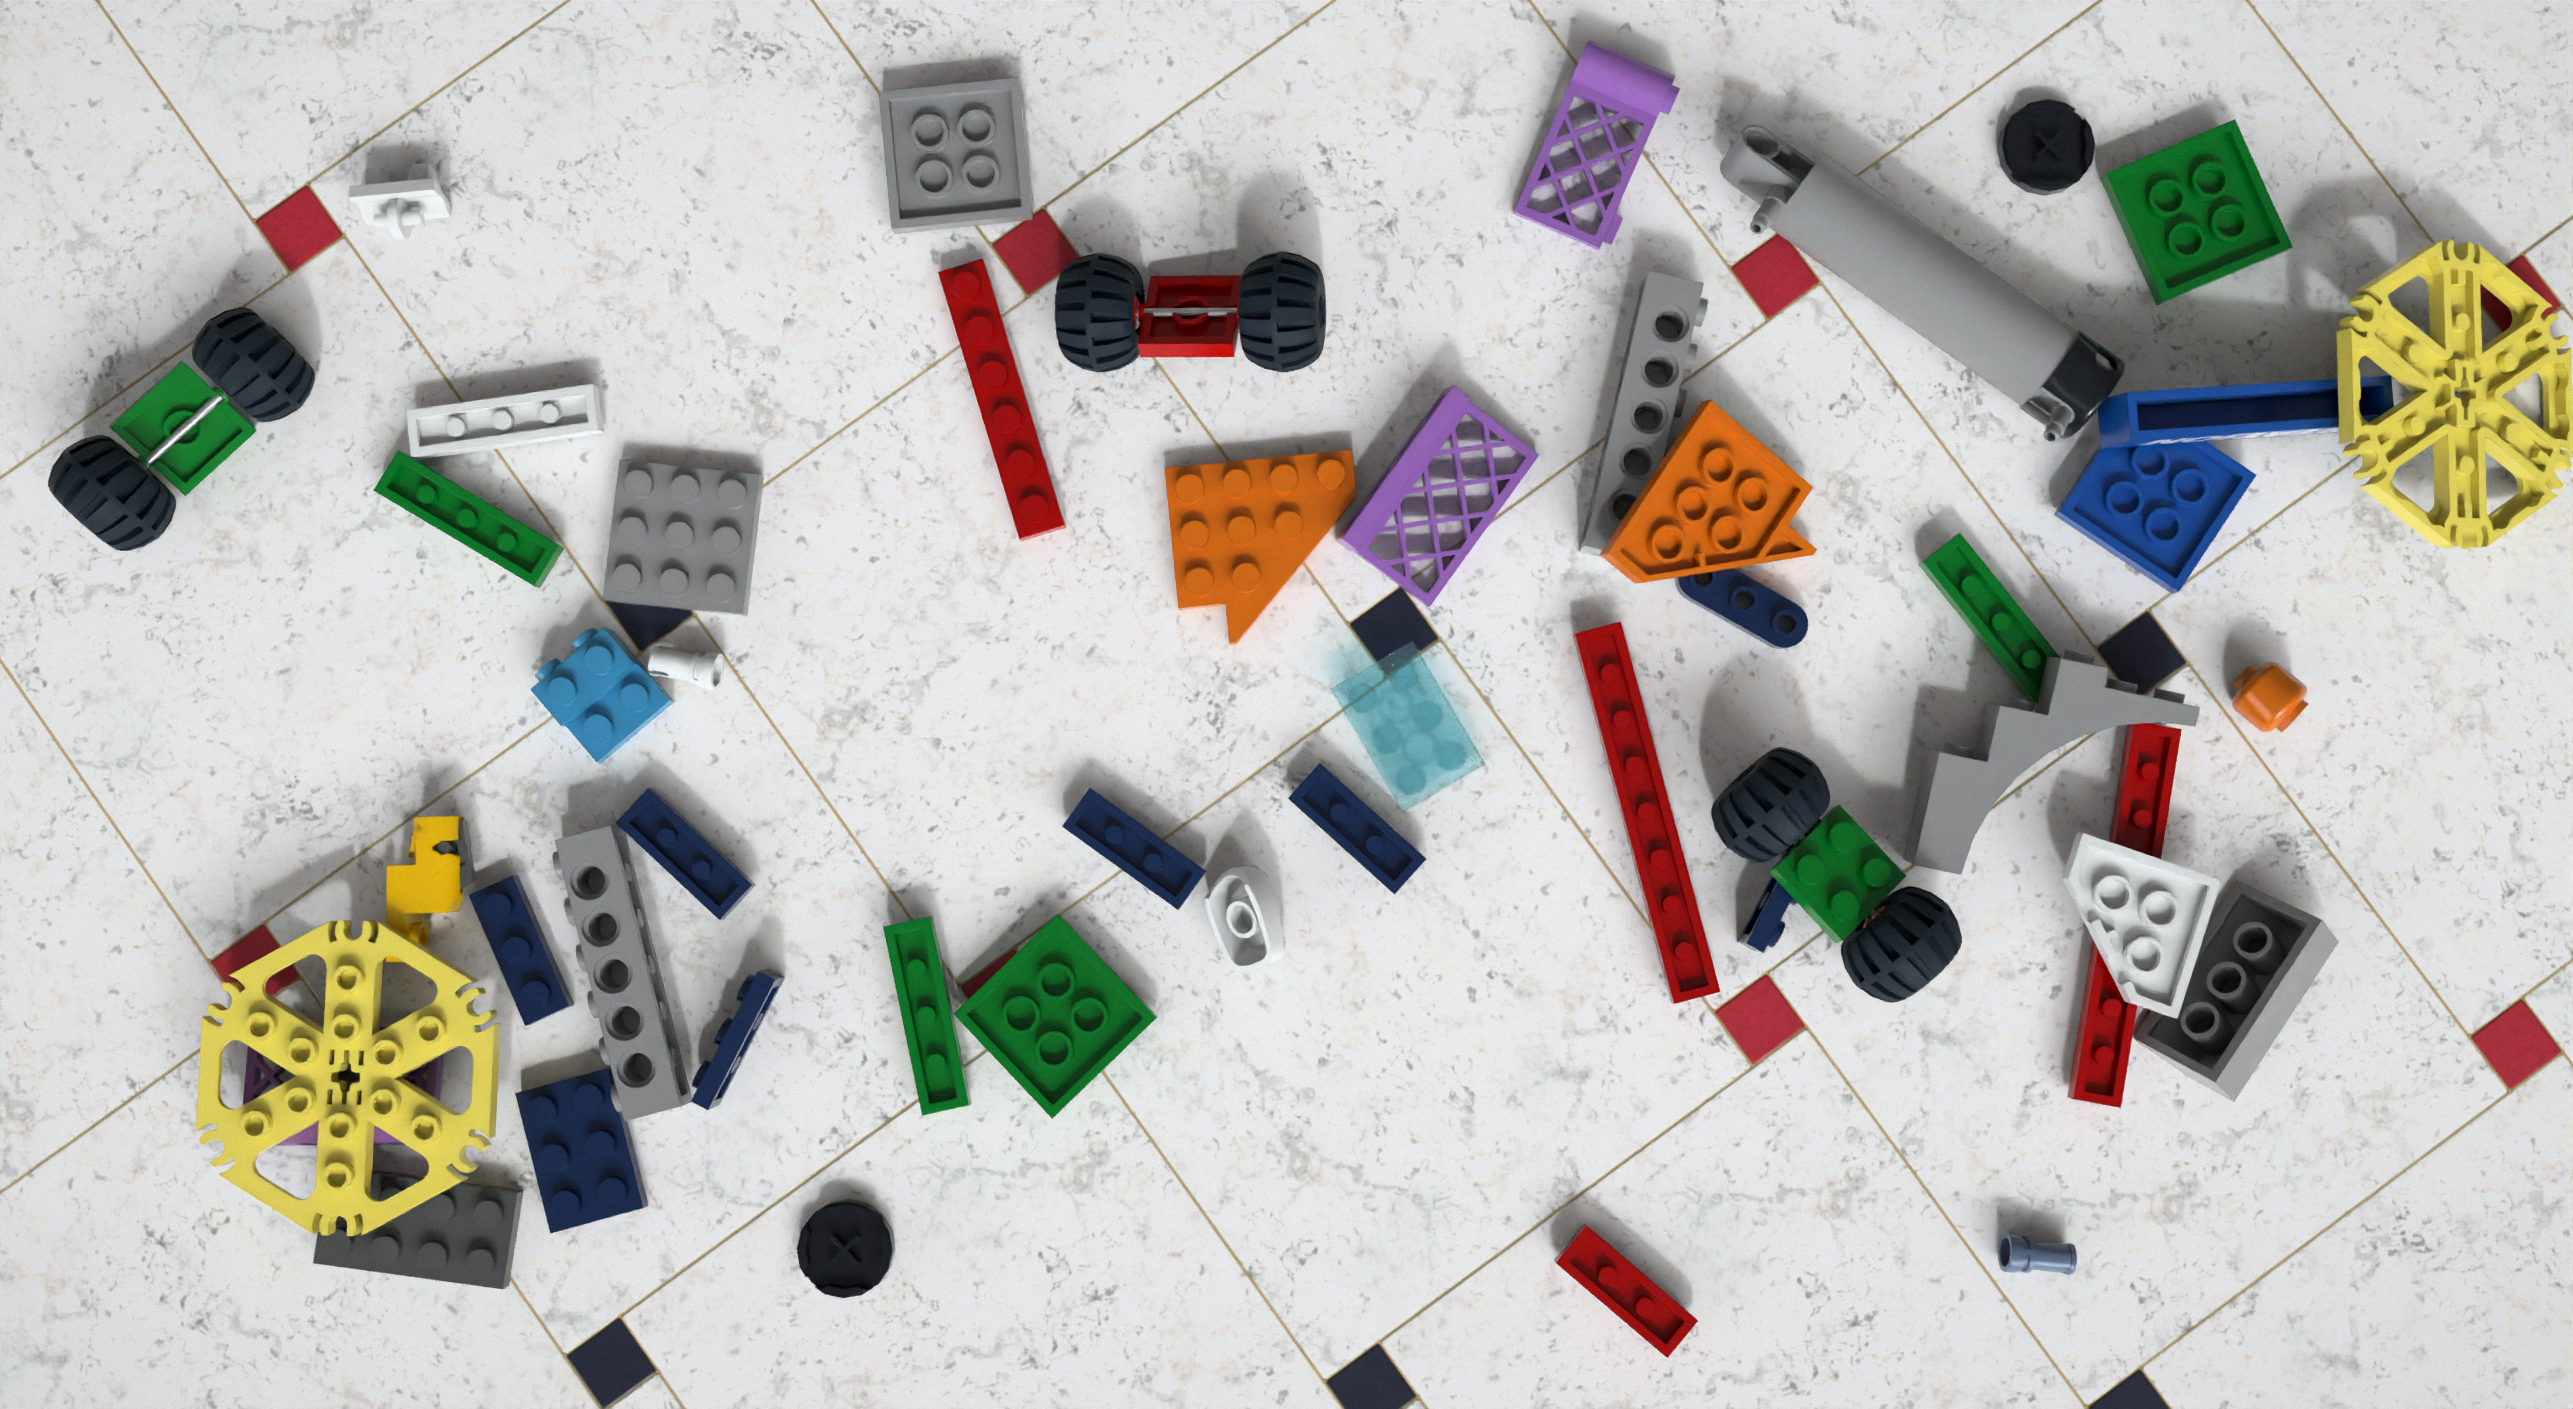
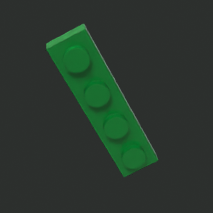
M399 450L373 490L538 588L542 586L564 550V547Z
M1959 533L1918 565L2026 699L2034 702L2033 707L2035 709L2036 704H2038L2039 690L2047 656L2061 657Z
M933 916L884 926L883 929L922 1116L968 1106L972 1102Z

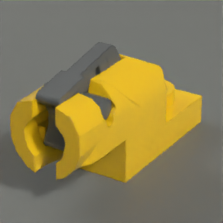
M413 817V833L408 854L409 857H413V865H387L386 923L426 948L429 941V931L427 924L423 922V913L459 912L463 902V890L476 881L467 821H464V817ZM394 956L386 957V962H403Z

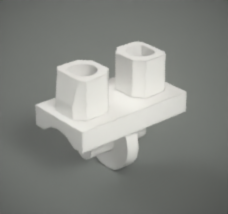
M429 163L412 165L408 169V180L396 181L392 173L383 168L365 169L362 184L349 187V199L352 203L358 205L366 225H375L377 229L389 227L396 240L409 239L411 236V225L424 224L426 219L447 218L451 214V205L441 190L440 177Z

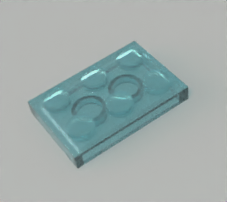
M1413 641L1331 688L1332 694L1402 813L1485 765V762Z

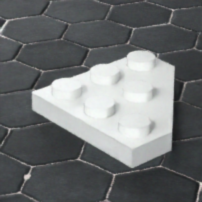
M2077 833L2062 879L2124 1001L2168 1017L2178 1018L2222 880L2086 833Z

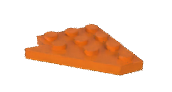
M1712 400L1702 401L1599 555L1633 583H1646L1814 555L1817 549L1789 526V523L1813 487Z
M1352 449L1165 468L1178 609L1226 606L1229 644H1238L1357 499Z

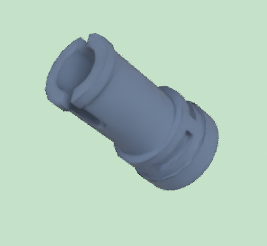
M2003 1233L1999 1242L1998 1260L2003 1272L2029 1273L2031 1270H2040L2070 1275L2076 1269L2077 1252L2072 1243L2060 1244L2034 1241L2029 1236Z

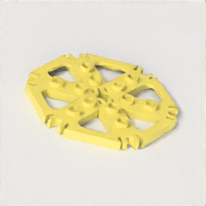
M2440 240L2427 244L2356 290L2355 293L2361 296L2350 298L2348 303L2357 310L2359 317L2354 315L2341 319L2339 325L2342 330L2336 331L2339 444L2355 441L2345 446L2342 451L2344 457L2361 455L2363 460L2362 467L2353 473L2355 479L2371 477L2366 484L2359 487L2434 546H2442V548L2461 546V549L2489 546L2558 495L2551 490L2562 489L2564 484L2555 477L2554 471L2570 469L2572 466L2569 457H2573V388L2571 348L2557 350L2566 345L2568 337L2563 335L2552 338L2550 334V325L2559 318L2557 313L2541 316L2552 305L2480 244L2473 245L2472 242H2465L2454 246V240ZM2415 276L2422 277L2428 285L2430 337L2392 307L2388 298L2391 292ZM2480 284L2507 305L2512 314L2511 326L2484 346H2482ZM2363 356L2370 358L2413 393L2372 422L2366 421L2359 410L2361 385L2358 364ZM2536 372L2542 380L2543 429L2502 397ZM2454 391L2460 392L2461 399L2455 397ZM2430 445H2433L2434 505L2429 512H2426L2393 485L2392 479L2398 467ZM2485 452L2510 471L2517 481L2515 495L2488 515Z
M351 920L328 921L228 975L242 983L223 982L220 988L231 995V1006L227 1009L219 1003L209 1004L206 1009L210 1016H202L196 1131L204 1130L212 1123H216L217 1129L204 1133L199 1138L200 1143L205 1144L216 1139L221 1140L224 1145V1152L220 1157L211 1161L212 1166H222L235 1161V1164L227 1171L218 1175L312 1234L321 1232V1235L327 1236L335 1233L338 1216L343 1217L347 1222V1236L360 1234L361 1231V1235L371 1232L470 1178L457 1171L470 1173L478 1167V1165L466 1157V1148L472 1145L478 1150H487L491 1146L488 1138L495 1137L501 1022L493 1024L484 1031H481L480 1027L481 1024H487L495 1019L498 1015L496 1010H490L481 1015L476 1014L473 1010V1002L477 997L486 993L485 989L475 988L463 994L461 992L470 983L479 980L386 922L363 921L362 935L356 939L351 934ZM311 954L322 957L327 967L324 1028L269 995L265 990L266 982L273 974ZM388 956H394L431 978L435 982L438 992L431 1004L379 1031L383 959ZM213 1017L223 1019L222 1023L217 1022ZM233 1040L243 1042L296 1076L237 1109L227 1107L221 1099L223 1050ZM459 1045L464 1046L473 1055L470 1107L466 1112L460 1114L408 1082L402 1076ZM349 1063L351 1064L352 1072L360 1074L359 1082L352 1083L350 1090L347 1089V1082L339 1080L338 1076L340 1071L348 1069ZM319 1122L315 1189L311 1196L306 1199H300L262 1176L256 1168V1159L260 1153ZM375 1126L422 1154L429 1164L428 1173L423 1180L383 1201L371 1197ZM478 1130L480 1132H483L488 1138L480 1134H475V1131Z

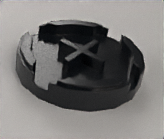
M2046 99L2031 102L2010 117L2000 132L1997 152L2000 166L2013 184L2025 192L2046 196L2065 191L2077 183L2087 172L2093 161L2095 141L2091 126L2085 118L2082 120L2074 112L2075 108L2064 102Z
M853 1199L830 1202L813 1213L801 1229L797 1245L799 1266L805 1277H808L816 1285L815 1288L822 1293L839 1298L860 1296L878 1285L891 1268L895 1253L893 1230L884 1215L870 1204Z

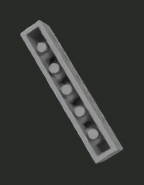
M1648 270L1641 282L1579 552L1600 556L1599 554L1621 523V520L1613 512L1614 501L1625 499L1634 504L1676 441V436L1669 433L1673 416L1681 417L1686 401L1687 390L1680 389L1683 372H1691L1696 358L1698 345L1690 343L1694 326H1702L1708 305V299L1701 298L1704 286L1702 282ZM1659 319L1671 320L1677 327L1678 336L1674 338L1661 336L1656 330L1655 322ZM1648 364L1662 366L1667 373V382L1663 384L1651 382L1646 377L1645 366ZM1638 409H1648L1653 412L1657 419L1656 428L1645 430L1639 427L1635 422L1634 412ZM1628 454L1641 456L1646 463V473L1641 476L1630 474L1624 467V456Z
M609 825L555 840L557 851L553 853V864L557 876L565 881L569 897L564 900L565 913L569 923L572 926L576 925L580 944L576 945V957L581 970L588 973L592 989L587 994L588 1006L592 1016L595 1019L599 1018L603 1037L599 1039V1049L603 1062L611 1066L615 1084L611 1085V1098L616 1111L622 1112L625 1122L691 1103L692 1096L625 831L618 825ZM595 867L599 868L605 876V885L598 893L593 892L588 885V875ZM607 913L615 919L617 924L616 933L610 940L606 939L599 930L600 920ZM616 960L622 961L628 968V979L622 986L616 984L611 978V967ZM628 1006L634 1008L640 1016V1025L635 1032L627 1030L622 1022L623 1012ZM639 1053L646 1055L652 1064V1071L647 1079L637 1075L634 1070V1059Z

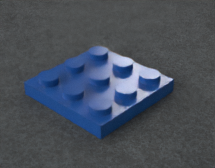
M2208 442L2101 449L2100 444L2054 515L2173 594L2181 590L2256 477V474Z

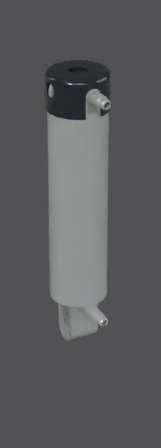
M1748 125L1742 130L1721 161L1720 171L1724 179L1761 205L1750 223V229L1753 233L1761 234L1767 228L1775 231L2019 404L2020 409L2045 426L2044 438L2047 441L2056 442L2059 437L2067 439L2076 434L2097 412L2120 380L2125 369V363L2119 357L2082 331H2076L1824 152L1815 163L1766 128L1758 125Z

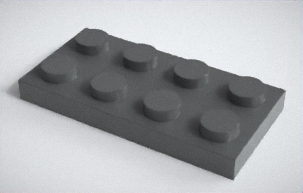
M372 1170L371 1197L379 1201L386 1200L423 1180L425 1177ZM461 1182L364 1235H361V1231L360 1234L347 1236V1222L343 1217L338 1216L335 1233L326 1236L318 1232L313 1263L505 1289L510 1283L524 1190Z

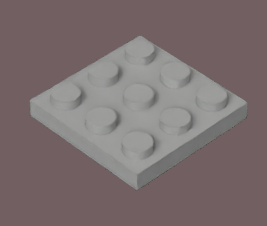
M1018 77L878 91L891 229L894 234L1034 220L1021 83Z
M619 460L602 600L747 616L764 477L753 473Z

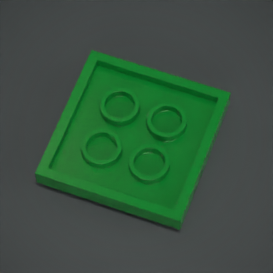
M2235 119L2109 171L2100 178L2156 305H2160L2293 248Z
M1057 914L954 1013L955 1017L1052 1119L1158 1017L1060 914Z

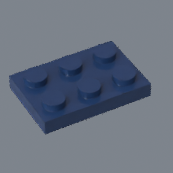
M611 1067L515 1093L550 1234L648 1206L628 1122H624L622 1112H617L612 1102L611 1085L615 1084Z

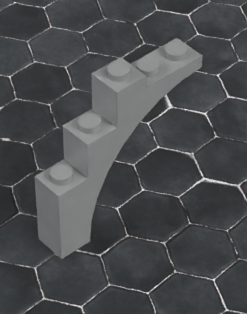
M2065 650L2063 659L2047 656L2035 712H2032L2034 702L2005 696L2003 705L1987 703L1975 758L1972 757L1974 748L1945 742L1943 751L1928 748L1903 859L1916 866L1961 875L1972 841L1991 807L2019 775L2046 754L2081 736L2119 725L2161 722L2196 726L2200 707L2183 704L2185 694L2155 688L2153 697L2136 694L2138 684L2109 678L2105 687L2109 668L2093 665L2094 655Z

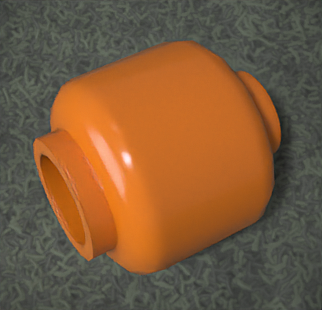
M2276 662L2266 663L2260 669L2250 664L2232 683V686L2238 690L2232 701L2234 710L2262 732H2270L2275 728L2283 732L2309 705L2303 700L2307 693L2306 686Z

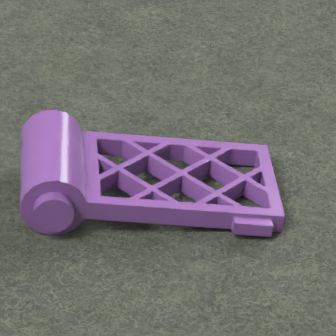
M1589 39L1513 214L1596 250L1600 249L1602 242L1612 245L1623 220V217L1615 214L1655 121L1660 112L1669 115L1680 88L1672 85L1675 75ZM1574 97L1592 104L1599 121L1574 130L1568 115V110ZM1602 109L1609 111L1615 115L1605 118ZM1625 118L1643 126L1636 142L1619 149L1617 148L1609 124ZM1564 122L1568 133L1557 138ZM1602 128L1611 152L1586 161L1577 137ZM1571 140L1580 164L1556 174L1549 158L1552 147ZM1631 152L1628 162L1624 166L1621 155ZM1614 158L1621 176L1616 186L1598 192L1589 168ZM1545 165L1549 177L1538 181ZM1583 171L1592 195L1568 205L1559 180ZM1552 183L1561 208L1543 214L1527 207L1534 190ZM1613 194L1605 210L1601 199ZM1595 202L1602 219L1596 235L1594 236L1578 229L1570 211ZM1564 214L1568 224L1555 219V217Z

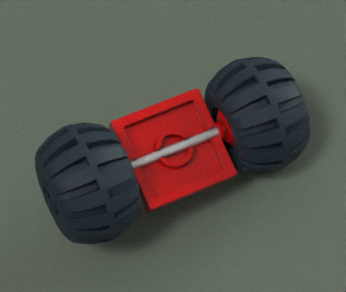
M1276 252L1264 255L1251 262L1245 268L1242 275L1150 276L1145 303V290L1138 269L1121 257L1095 253L1082 256L1063 268L1059 276L1055 294L1056 335L1060 350L1068 361L1085 370L1109 372L1129 365L1139 355L1140 357H1235L1238 332L1240 331L1243 352L1252 363L1264 369L1277 372L1295 371L1314 363L1320 357L1324 347L1326 330L1324 278L1320 267L1313 261L1294 253Z

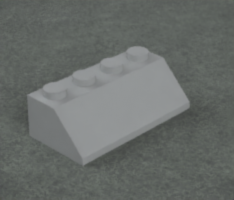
M2237 880L2207 925L2178 1018L2150 1011L2133 1038L2191 1079L2235 1102L2339 941L2321 919Z

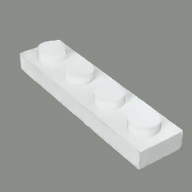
M594 384L405 411L411 457L417 460L604 433L598 387Z

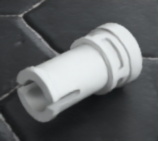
M655 646L649 657L648 671H650L649 674L651 676L689 681L690 685H699L704 689L716 691L723 678L724 656L721 653L715 652L704 653L696 651L693 654Z

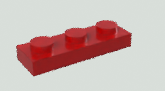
M1585 1223L1554 1259L1557 1265L1666 1358L1671 1355L1698 1322L1690 1312Z

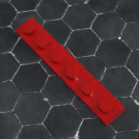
M982 258L938 272L1019 539L1022 542L1064 529L1066 525L986 264Z

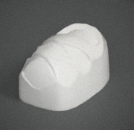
M1241 865L1224 872L1204 899L1211 927L1226 960L1237 972L1248 973L1257 971L1282 959L1285 956V930L1283 929L1280 914L1281 908L1268 875L1255 865Z

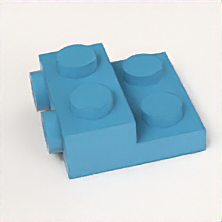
M604 627L599 632L595 628H590L580 634L572 643V647L576 651L562 663L556 658L542 666L535 674L539 682L530 689L560 726H566L597 763H603L674 703L616 632Z

